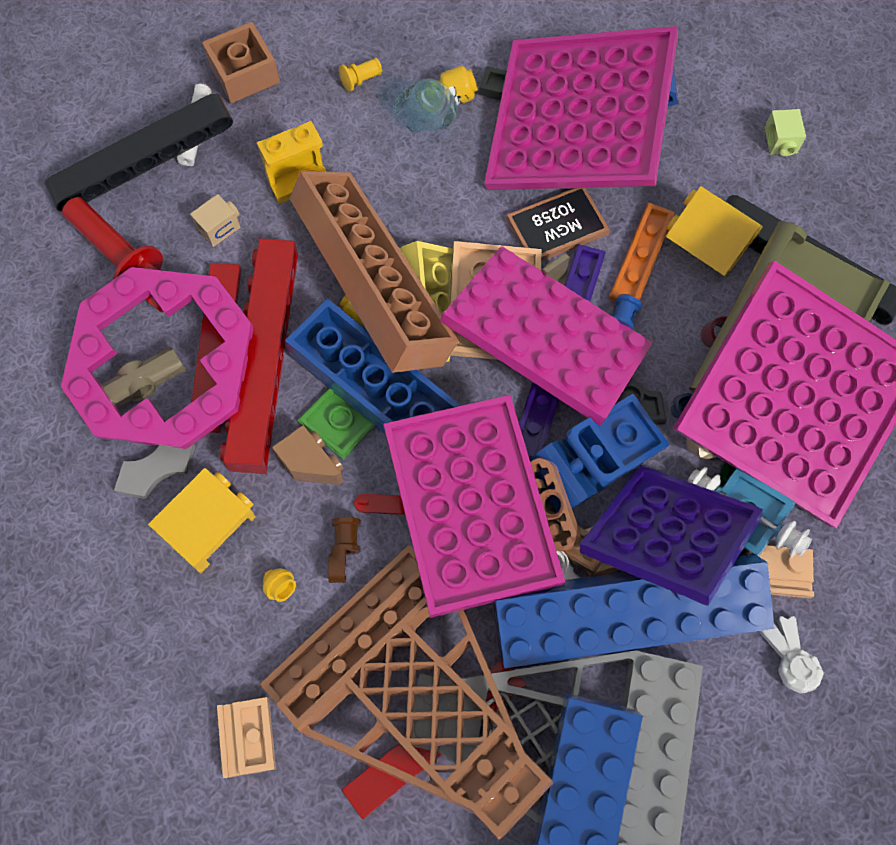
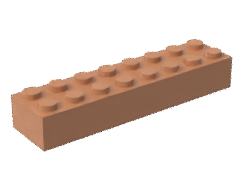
M300 171L289 199L391 372L443 367L459 341L451 328L440 322L442 314L351 172Z

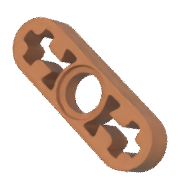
M535 459L530 463L557 551L573 550L578 546L581 534L558 468L550 460ZM539 466L549 470V473L545 475V481L547 486L555 485V490H545L540 493V489H545L546 486L542 479H536L535 474L540 472ZM551 495L557 496L561 501V508L556 514L548 513L545 508V501ZM566 516V521H560V524L564 531H570L571 536L567 538V545L564 541L557 540V536L561 534L559 524L551 525L550 520H557Z

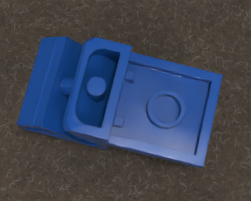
M631 394L613 406L601 426L589 417L566 432L568 438L551 442L529 460L531 462L539 458L552 461L557 466L573 510L609 487L618 478L666 449L670 444L635 395ZM539 466L540 472L535 474L536 479L544 481L546 488L542 490H555V485L547 486L545 481V475L549 473V470ZM551 495L548 499L558 512L561 508V501L557 496Z

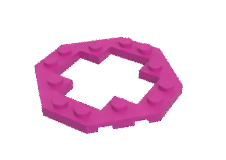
M131 267L80 303L61 388L93 435L99 439L123 440L130 443L162 445L186 450L238 412L240 388L245 377L248 361L247 351L250 339L252 340L254 327L217 277ZM150 295L154 297L168 317L192 300H195L225 340L223 344L200 359V362L217 384L167 421H165L148 398L122 415L92 373V371L118 354L101 330Z

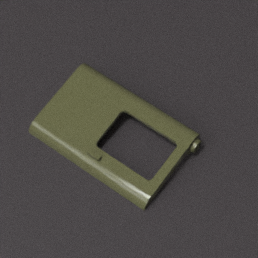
M778 222L689 389L694 392L769 262H778L868 322H870L890 282L885 279L874 278L805 241L807 233L801 227L790 222Z

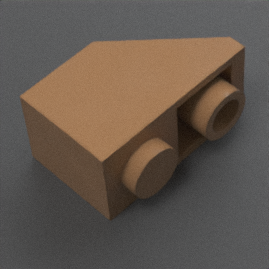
M304 425L272 447L277 458L294 480L340 485L344 482L341 474L344 468L334 454L328 456L322 449L325 444L315 431L309 433Z

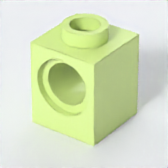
M800 109L773 110L764 127L770 155L781 154L782 156H790L798 153L806 139Z

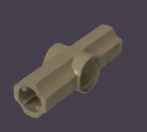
M171 346L143 362L135 360L126 363L119 369L118 376L101 384V386L115 406L119 408L131 400L142 401L147 398L146 395H153L158 385L184 372L186 369Z

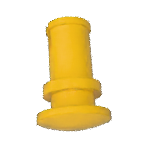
M372 58V60L358 65L350 64L348 68L342 64L339 66L338 72L344 88L348 92H352L354 85L359 86L362 84V81L382 75V67L377 58Z

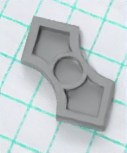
M193 444L185 450L159 445L152 454L143 459L123 461L114 491L117 494L148 500L153 488L162 480L176 475L187 476L196 446Z

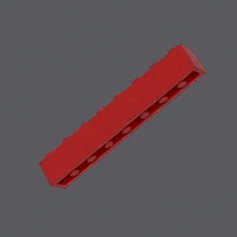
M259 238L258 250H253L252 265L255 269L254 275H250L248 279V292L251 294L249 302L244 304L243 313L254 329L247 351L248 361L245 377L240 388L239 409L237 413L225 421V430L228 432L227 442L222 443L220 450V459L229 472L267 474L286 345L285 340L287 338L298 262V251L295 241Z

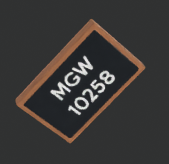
M586 188L571 189L507 214L506 218L521 247L542 249L541 261L574 249L578 244L584 245L609 234L610 230Z

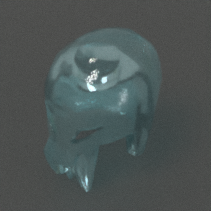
M435 79L418 80L412 83L408 89L403 88L393 104V113L395 115L404 110L409 118L406 127L412 132L441 130L451 125L457 117V104L454 95L444 83Z

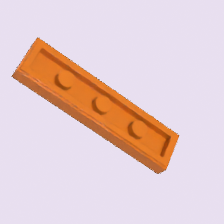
M649 202L647 203L608 300L615 302L620 294L631 295L640 300L668 231L666 228L674 216V211Z

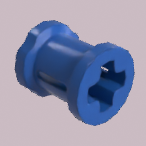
M620 294L615 301L617 306L614 314L611 316L616 318L619 323L633 330L634 325L632 322L635 314L641 310L642 303L631 295Z

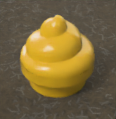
M282 568L271 569L265 572L262 586L263 593L271 600L278 602L287 600L296 589L293 574L289 570Z

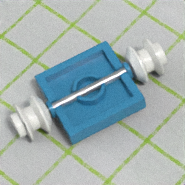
M706 467L700 471L696 469L690 475L687 481L689 483L763 509L762 519L743 548L749 553L760 557L773 536L776 537V549L779 550L784 546L789 548L790 558L796 553L802 556L812 541L808 537L809 529L802 533L796 530V521L789 522L784 526L782 525L795 506V501L738 469L734 471L723 488L720 487V475H716L713 478L707 476L708 468Z

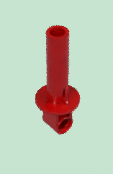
M75 197L64 205L62 210L63 217L117 267L113 280L131 267L152 270L161 269L163 255L156 247L143 246L135 249L81 197ZM152 295L145 299L158 311L164 312Z

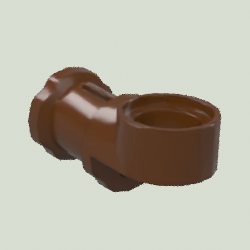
M338 517L332 519V526L335 527V544L331 547V554L328 557L329 583H346V555H354L361 552V547L357 545V528L361 525L359 518Z

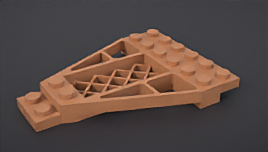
M409 544L262 681L260 685L294 727L304 736L475 814L500 841L547 791L553 782L525 754L465 611L457 612L467 635L444 657H439L415 633L417 627L430 615L414 549ZM410 646V662L392 663L393 651L397 647ZM469 647H473L498 706L496 713L451 669L452 664ZM417 648L431 662H416ZM409 670L408 687H391L392 671ZM416 670H434L433 686L415 687ZM372 671H385L383 688H367V678ZM440 671L455 686H440ZM349 694H355L376 717L375 726L352 748L314 731L315 726ZM433 694L432 712H414L415 695ZM440 694H458V711L439 712ZM383 695L382 712L367 696ZM390 695H408L407 712L389 713ZM464 696L479 711H464ZM457 719V738H438L439 720ZM464 719H483V737L463 738ZM389 720H407L406 738ZM414 720H432L431 738H413ZM489 721L496 727L490 735ZM388 732L430 776V781L425 782L368 756L364 752L383 733ZM457 745L456 765H437L438 746ZM463 745H479L463 761ZM413 746H431L430 764ZM438 772H453L445 781L438 774Z

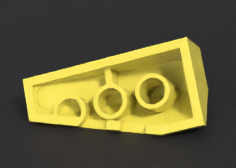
M415 241L400 247L399 249L443 315L450 306L453 249L421 241Z

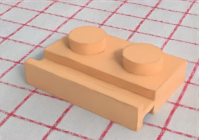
M767 545L760 558L768 562L771 595L809 599L814 597V591H812V583L814 582L813 550L807 549L802 556L796 553L790 558L789 548L782 547L778 550L776 546ZM744 549V555L751 554Z
M265 697L227 705H218L217 713L223 778L276 770L269 698Z

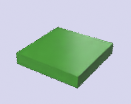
M330 388L297 420L310 433L315 431L323 440L325 446L342 460L375 427L373 423L364 418Z

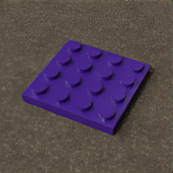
M640 465L581 541L580 553L708 606L762 519L763 509Z

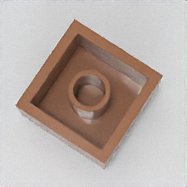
M253 22L202 42L209 66L230 103L280 83L276 61Z

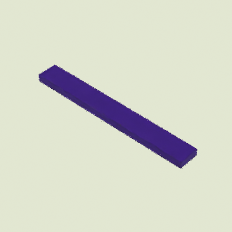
M578 244L564 286L590 302L606 252ZM532 382L519 422L529 459L544 448L559 402L557 397Z

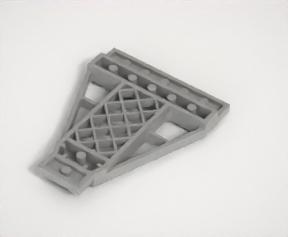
M635 650L491 674L500 696L504 698L513 714L510 717L511 721L516 718L526 734V737L520 740L521 745L529 740L540 756V759L534 763L538 766L543 762L549 771L551 763L548 758L552 756L553 750L544 754L534 736L547 727H550L555 736L557 735L558 729L554 723L560 719L561 713L551 719L542 704L562 708L564 698L510 686L507 683L508 679L574 669L571 694L578 696L583 667L623 660L629 661L622 707L637 710L643 718L617 845H680L703 666ZM420 673L417 687L433 686L434 677ZM485 676L462 678L485 702L487 691H491ZM440 678V686H455L450 680ZM433 694L415 695L414 712H432ZM440 694L439 712L458 711V694ZM508 695L533 702L517 711ZM464 696V711H479ZM492 698L486 704L489 706L495 702V699ZM536 705L547 723L531 733L520 715ZM457 719L439 720L438 738H457ZM464 719L463 738H477L482 719ZM414 720L413 738H431L432 720ZM490 722V724H491V726L493 727V729H491V730L489 731V735H490V734L495 730V728H496L491 722ZM457 745L438 746V753L456 765ZM463 745V761L479 745ZM413 746L431 751V746ZM529 809L525 815L538 824L540 815Z

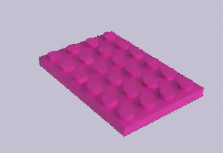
M500 246L445 310L440 319V322L587 418L591 417L599 426L607 418L653 343L626 325L619 323L616 318L550 276L545 277L538 268L503 246Z
M511 395L384 424L430 618L493 603L495 600L537 592L565 584L564 575Z

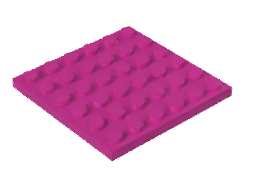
M677 26L513 40L484 182L487 190L656 186L679 34Z
M769 262L673 430L739 471L765 483L792 499L797 507L826 525L837 528L896 425V339L778 262Z

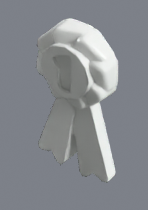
M780 616L777 619L779 630L774 624L775 629L758 631L782 658L778 671L785 686L801 694L813 691L819 686L824 672L817 657L801 650L795 616L789 619Z

